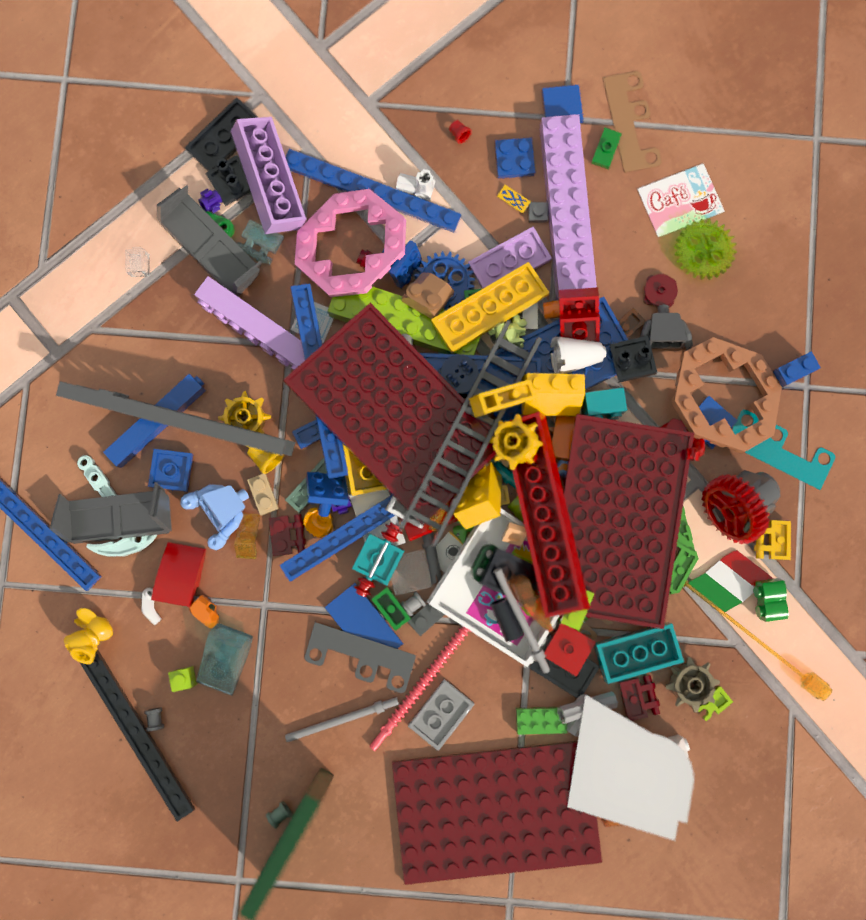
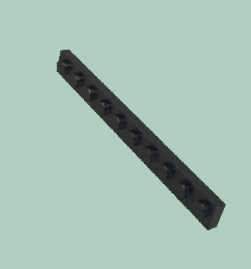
M97 650L93 663L80 664L176 822L193 812L195 807L151 735L146 731L145 725L99 650Z

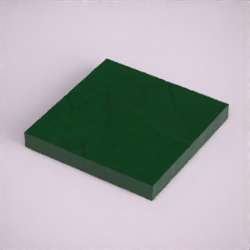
M323 768L319 769L240 908L239 916L246 920L256 919L321 805L334 777L330 772Z

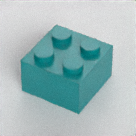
M624 388L586 392L581 407L582 415L618 420L627 411Z

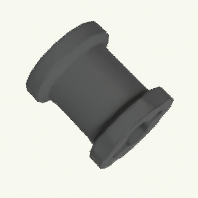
M162 708L144 711L148 722L146 731L165 728L161 719Z

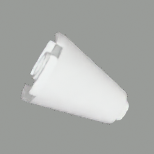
M554 337L551 341V347H554V353H550L554 373L557 374L571 373L602 362L604 357H606V348L601 342L565 337Z

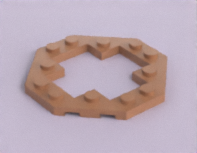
M715 337L681 354L680 369L677 372L675 382V394L672 397L671 403L688 432L694 433V438H702L710 441L709 443L723 448L728 447L742 454L774 436L782 386L762 354ZM719 356L729 372L744 365L763 395L761 399L750 404L759 422L736 435L725 418L710 426L690 394L704 385L695 369Z

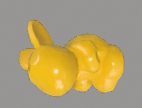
M79 608L76 611L78 618L74 620V623L84 630H78L65 636L63 641L73 659L80 663L91 664L94 661L95 652L98 650L97 645H99L100 641H105L113 635V628L108 619L97 616L90 609Z

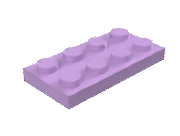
M531 227L470 260L468 264H470V269L474 272V276L483 289L527 262L535 270L551 261L552 257L535 228Z

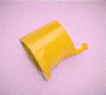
M248 447L249 450L247 452L248 456L263 474L272 471L285 456L284 454L282 456Z

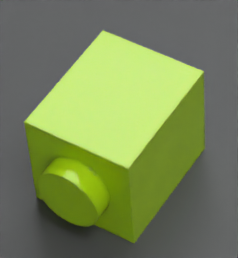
M193 666L168 672L172 692L189 689L197 685Z

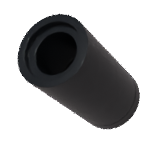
M506 597L490 604L505 642L516 640L524 635Z

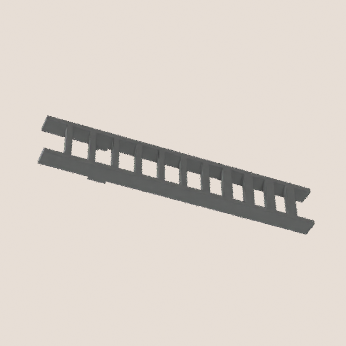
M509 320L504 324L398 529L403 530L411 515L437 529L438 531L430 545L433 548L436 547L498 426V422L506 408L499 410L495 420L486 415L476 417L491 426L488 434L484 437L459 423L464 412L474 417L472 408L468 406L469 398L484 393V391L477 388L481 379L497 388L510 385L486 372L489 363L516 376L513 384L519 383L542 338L538 337L530 352H527L503 339L511 323ZM498 346L525 360L521 369L494 355ZM455 428L482 442L477 455L450 441ZM446 446L474 460L468 472L441 458ZM437 463L465 477L459 489L432 475ZM429 480L456 494L450 507L423 493L428 486ZM419 498L447 512L441 525L413 510Z
M59 381L56 396L282 456L283 454L292 456L295 442L130 399L129 395L104 389L96 390Z

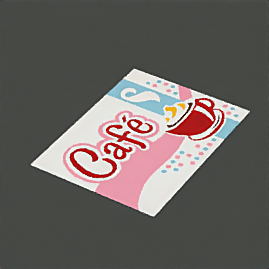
M704 163L638 188V192L658 237L725 212Z

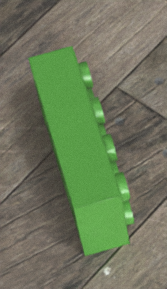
M557 707L516 708L518 735L567 733V723L562 724L560 722Z

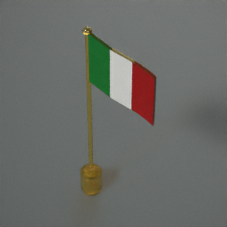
M736 550L722 557L704 574L690 582L686 580L683 587L686 586L802 677L800 680L802 682L801 687L814 698L824 701L831 695L832 688H830V684L814 672L803 674L725 613L744 602L754 593L756 581L774 579Z

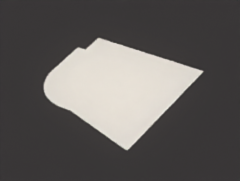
M585 695L567 807L675 841L678 821L687 823L694 782L693 769L687 755L673 741L648 732Z

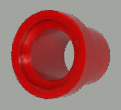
M455 120L449 127V131L455 137V141L458 144L464 143L471 136L472 130L459 120Z

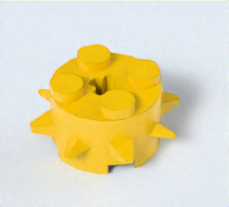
M243 391L241 397L235 398L233 401L225 400L227 407L224 410V415L219 416L218 420L224 421L225 424L264 434L263 427L265 426V421L270 419L271 415L266 414L262 409L263 398L254 401L248 398L246 391ZM244 414L248 415V419H246V421H243L241 419L242 417H244Z
M519 414L515 416L512 422L507 421L504 423L499 421V427L494 433L495 437H492L489 441L493 443V448L497 454L494 460H508L511 470H515L518 463L528 462L532 464V457L539 447L542 446V442L538 441L534 431L537 424H523Z

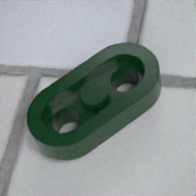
M485 544L481 547L470 569V575L475 581H480L492 552L497 546ZM490 550L491 554L487 557L486 552ZM481 568L482 572L477 574V570Z

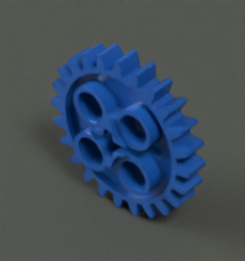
M442 251L439 257L436 252L433 259L427 256L428 262L421 261L423 268L417 267V271L420 274L422 272L432 273L445 280L449 268H453L448 276V284L454 290V295L444 306V310H448V308L465 300L464 290H474L475 286L471 283L475 282V278L471 277L474 272L468 271L470 264L464 265L465 258L459 261V254L453 258L451 252L448 253V256H445ZM441 266L445 271L438 273L435 269ZM415 274L414 278L417 279L420 274ZM454 275H460L462 279L460 281H454L452 277Z

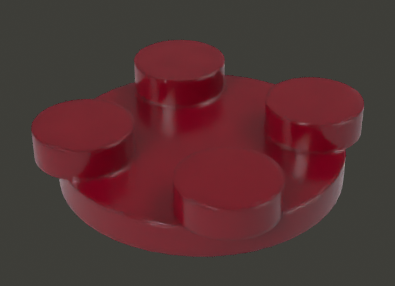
M665 274L650 275L646 279L644 287V303L657 307L665 304L670 308L674 304L678 293L676 280Z

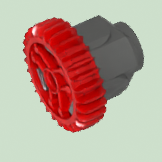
M744 470L737 476H731L730 474L721 475L710 481L704 487L701 500L703 501L702 506L706 508L704 513L708 514L707 519L711 520V525L717 528L716 531L722 533L721 536L726 535L727 540L732 539L734 543L749 544L756 541L766 532L770 522L768 517L776 508L775 504L781 496L779 485L772 476L765 472L752 473Z

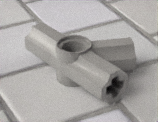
M612 691L590 697L609 709H614L618 706L616 695ZM587 694L579 696L574 703L557 707L560 722L562 724L568 723L566 730L576 737H579L585 695Z

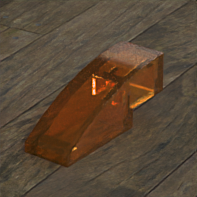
M519 575L508 580L507 582L522 610L535 623L545 630L552 632L553 628L550 618H545L540 593L532 590L529 579Z

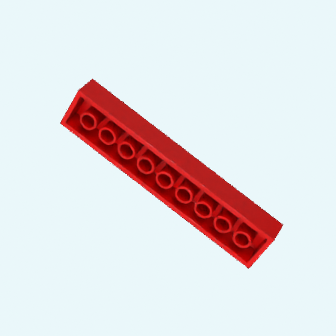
M540 412L521 417L522 423L526 425L537 424L534 431L538 441L542 442V446L539 447L532 457V464L528 462L518 463L515 470L512 471L545 618L587 610L590 609L546 415Z

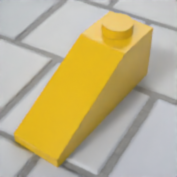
M530 379L478 394L469 398L476 418L534 400L536 395Z

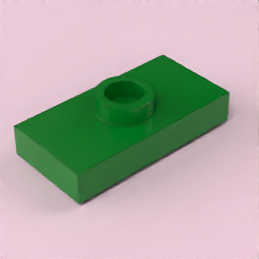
M604 128L591 164L609 170L622 133Z

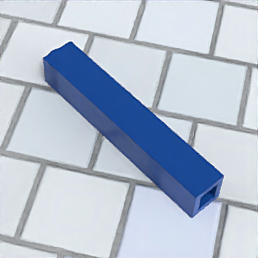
M188 374L155 405L184 412L206 391L202 387L204 382L197 375L193 377ZM140 418L103 453L115 466L122 468L168 425Z

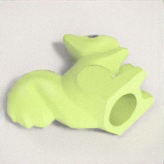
M518 314L513 316L512 323H510L503 339L523 348L525 341L519 336L526 335L524 327L527 326V321ZM505 322L488 331L489 334H495L497 339Z

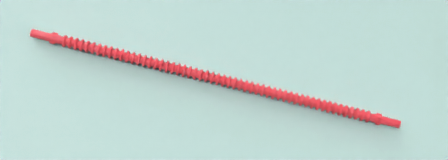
M464 626L458 628L459 632H455V637H451L452 641H448V646H444L445 650H441V655H437L438 659H434V664H430L431 668H427V673H423L424 677H420V682H416L417 686H413V691H409L410 695H406V700H402L403 704H399V709H395L396 713H392V718H388V723L381 727V732L369 746L372 750L376 751L384 739L391 735L393 728L398 726L397 722H401V717H405L404 713H408V708H412L411 704L416 703L415 699H419L418 695L423 694L422 690H426L425 686L430 685L429 681H433L432 677L437 676L436 672H440L439 668L444 667L443 663H447L446 659L451 658L450 654H454L453 650H457V645H461L460 641L465 640L464 636H468V631L471 632Z

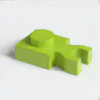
M719 685L715 688L713 695L715 702L711 703L708 701L706 704L699 706L698 712L706 709V714L702 716L705 721L711 718L714 711L720 714L733 703Z

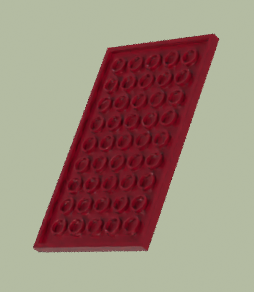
M371 302L283 379V382L406 510H408L465 401ZM466 412L463 413L459 421L463 426L486 437L491 428L488 424ZM456 428L450 438V441L476 455L482 445V442ZM488 443L472 477L496 455L493 443ZM446 446L441 455V458L467 472L474 461L449 446ZM437 463L432 473L433 476L457 489L460 488L465 478ZM430 480L427 483L426 490L423 491L424 494L443 504H446L455 495ZM419 498L413 510L430 519L440 508ZM416 519L422 526L425 524L424 522Z
M576 414L563 493L585 588L594 593L590 609L586 613L587 617L664 629L690 459L687 460V449L693 445L694 433Z
M578 741L392 761L404 885L602 863L597 816L567 807Z

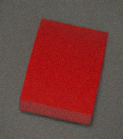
M598 287L558 290L560 337L600 342Z
M168 542L157 572L151 600L191 607L194 603L197 587H199L206 549Z

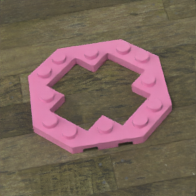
M370 189L336 193L297 231L295 265L329 297L367 293L372 288L371 285L378 278L381 279L391 269L390 266L397 259L400 260L405 255L406 219ZM368 210V223L370 226L385 224L384 253L366 255L365 272L332 276L333 263L330 260L315 261L317 233L335 230L336 214Z

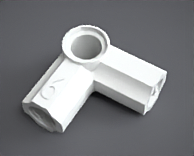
M425 169L418 172L416 177L400 173L396 189L414 194L416 197L424 200H430L436 181L433 179L430 171Z

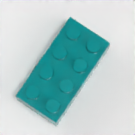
M665 622L664 629L648 627L602 640L594 645L602 677L607 684L684 662L673 623Z

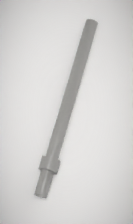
M495 569L494 573L532 649L531 654L534 660L538 661L543 673L549 672L550 668L545 660L546 655L543 649L539 647L502 569Z
M397 697L383 702L380 700L374 702V705L286 734L285 738L287 742L373 713L379 714L385 712L387 708L399 705Z

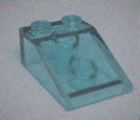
M217 623L208 634L196 682L233 695L248 657L253 636Z

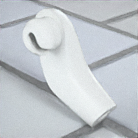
M146 588L142 593L141 610L142 614L155 626L162 618L154 608V601L151 600L153 588Z

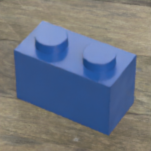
M811 351L772 372L780 385L784 387L821 367Z

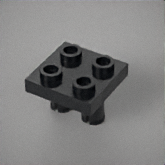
M238 154L229 160L220 158L216 162L217 167L206 173L225 206L251 192Z
M648 336L609 345L618 383L657 374Z

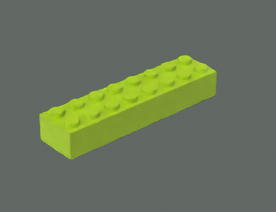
M372 287L364 294L332 297L327 311L331 318L348 323L371 302L401 334L410 335L414 345L442 354L475 355L480 340L479 337L451 353L429 317L403 303V296Z

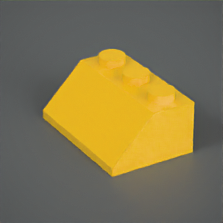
M527 373L523 375L521 382L531 379L536 399L522 403L523 416L536 412L546 416H576V414H580L585 396V374Z

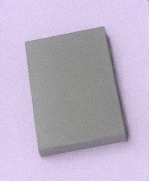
M444 679L411 720L408 727L439 751L475 703Z

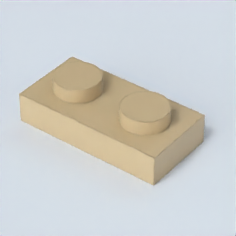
M261 474L247 480L260 516L279 509L267 474Z

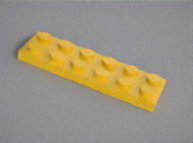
M527 262L431 319V323L450 352L454 353L547 297L550 292L530 263Z

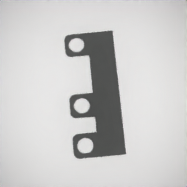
M314 623L305 654L307 662L321 666L324 663L327 650H334L359 659L355 672L357 679L369 683L373 682L379 665L391 669L387 681L388 689L399 693L406 691L416 655L323 624ZM316 648L321 651L322 657L320 660L314 661L310 658V651ZM364 665L372 668V675L368 678L360 674V668ZM394 676H401L403 678L404 685L401 688H395L392 685L391 681Z

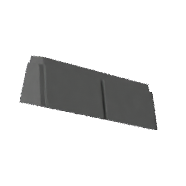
M187 185L182 189L178 188L157 204V220L160 222V225L224 288L239 297L259 276L262 261L260 260L258 263H255L191 198L188 194Z
M157 482L154 484L153 491L68 501L59 494L50 530L67 543L71 542L73 544L114 540L119 537L132 538L168 534L172 531L169 496Z

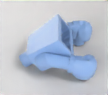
M209 484L199 491L196 490L185 494L181 498L180 504L185 510L195 509L199 506L202 507L219 532L208 539V547L219 550L224 547L230 535L239 527L243 518L242 511L245 509L243 501L247 500L249 496L245 489L235 492L230 485Z

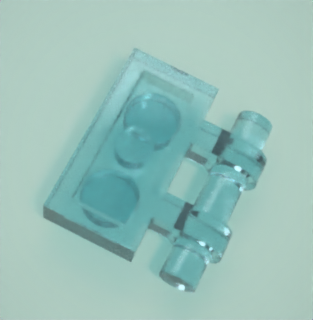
M250 219L241 235L242 238L247 240L245 245L240 242L237 244L247 255L256 258V261L259 262L261 260L262 263L270 265L272 258L268 257L267 253L270 251L276 254L284 237L279 233L265 234L262 225ZM253 244L262 247L260 252L252 249Z

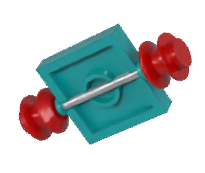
M392 522L389 525L385 524L387 527L386 532H381L385 538L384 540L369 533L352 567L353 570L366 575L365 577L358 578L360 581L359 586H354L357 589L356 593L360 596L372 595L369 590L376 587L372 581L373 579L387 586L404 553L403 549L391 544V542H398L397 535L403 533L398 529L399 526Z

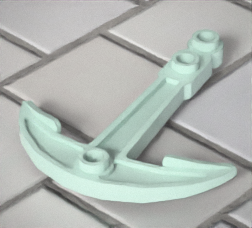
M87 455L81 456L77 461V465L81 470H84V476L94 490L98 491L101 497L116 496L117 493L110 486L108 478L100 467L95 465V460ZM86 459L87 464L83 466L82 462ZM97 474L98 479L93 481V476ZM157 535L141 536L142 539L139 543L136 541L137 537L123 538L118 542L87 544L86 547L104 556H127L146 548L154 541Z

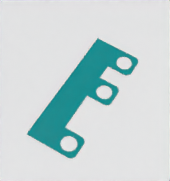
M746 409L742 410L737 418L738 421L732 428L734 434L736 435L748 428L741 422L744 415H751L753 417L752 425H754L759 420L756 414ZM778 425L775 426V429H779L783 433L780 441H774L770 437L745 452L821 490L836 458L834 453L824 448H819L812 462H809L783 449L782 446L788 436V431ZM821 453H827L830 456V462L827 465L819 463L818 456Z

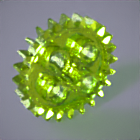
M700 219L698 224L696 221H693L691 226L686 225L685 230L679 233L680 236L676 239L678 243L674 246L678 251L674 255L680 256L677 263L683 262L681 269L687 268V275L693 272V278L699 274L701 280L705 276L710 280L713 275L718 278L720 273L724 274L727 271L726 268L729 269L732 266L730 262L735 260V257L732 255L737 253L732 248L737 243L731 242L734 236H728L730 229L724 231V224L719 227L717 220L714 224H711L710 219L706 223H704L703 219ZM710 236L715 237L717 242L711 241ZM691 239H696L698 245L693 244ZM713 254L718 255L720 260L714 259ZM694 257H699L701 263L696 262Z

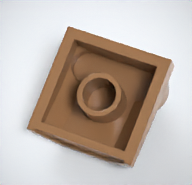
M422 272L414 283L407 287L406 293L402 297V302L433 319L439 315L454 294V290L447 282L434 274Z

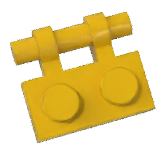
M770 520L769 528L756 540V545H754L756 559H764V551H769V559L791 560V521ZM764 534H769V545H764Z

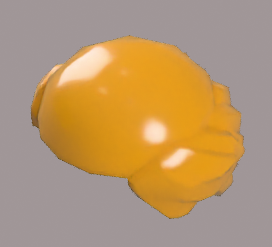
M310 508L303 519L306 531H309L316 538H322L330 534L333 529L331 514L329 513V516L322 517L318 514L319 508Z

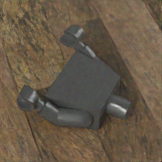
M668 305L658 306V313H653L651 318L645 321L640 337H649L651 349H683L684 346L686 351L691 349L693 346L692 335L685 321L681 319L680 314L669 313Z

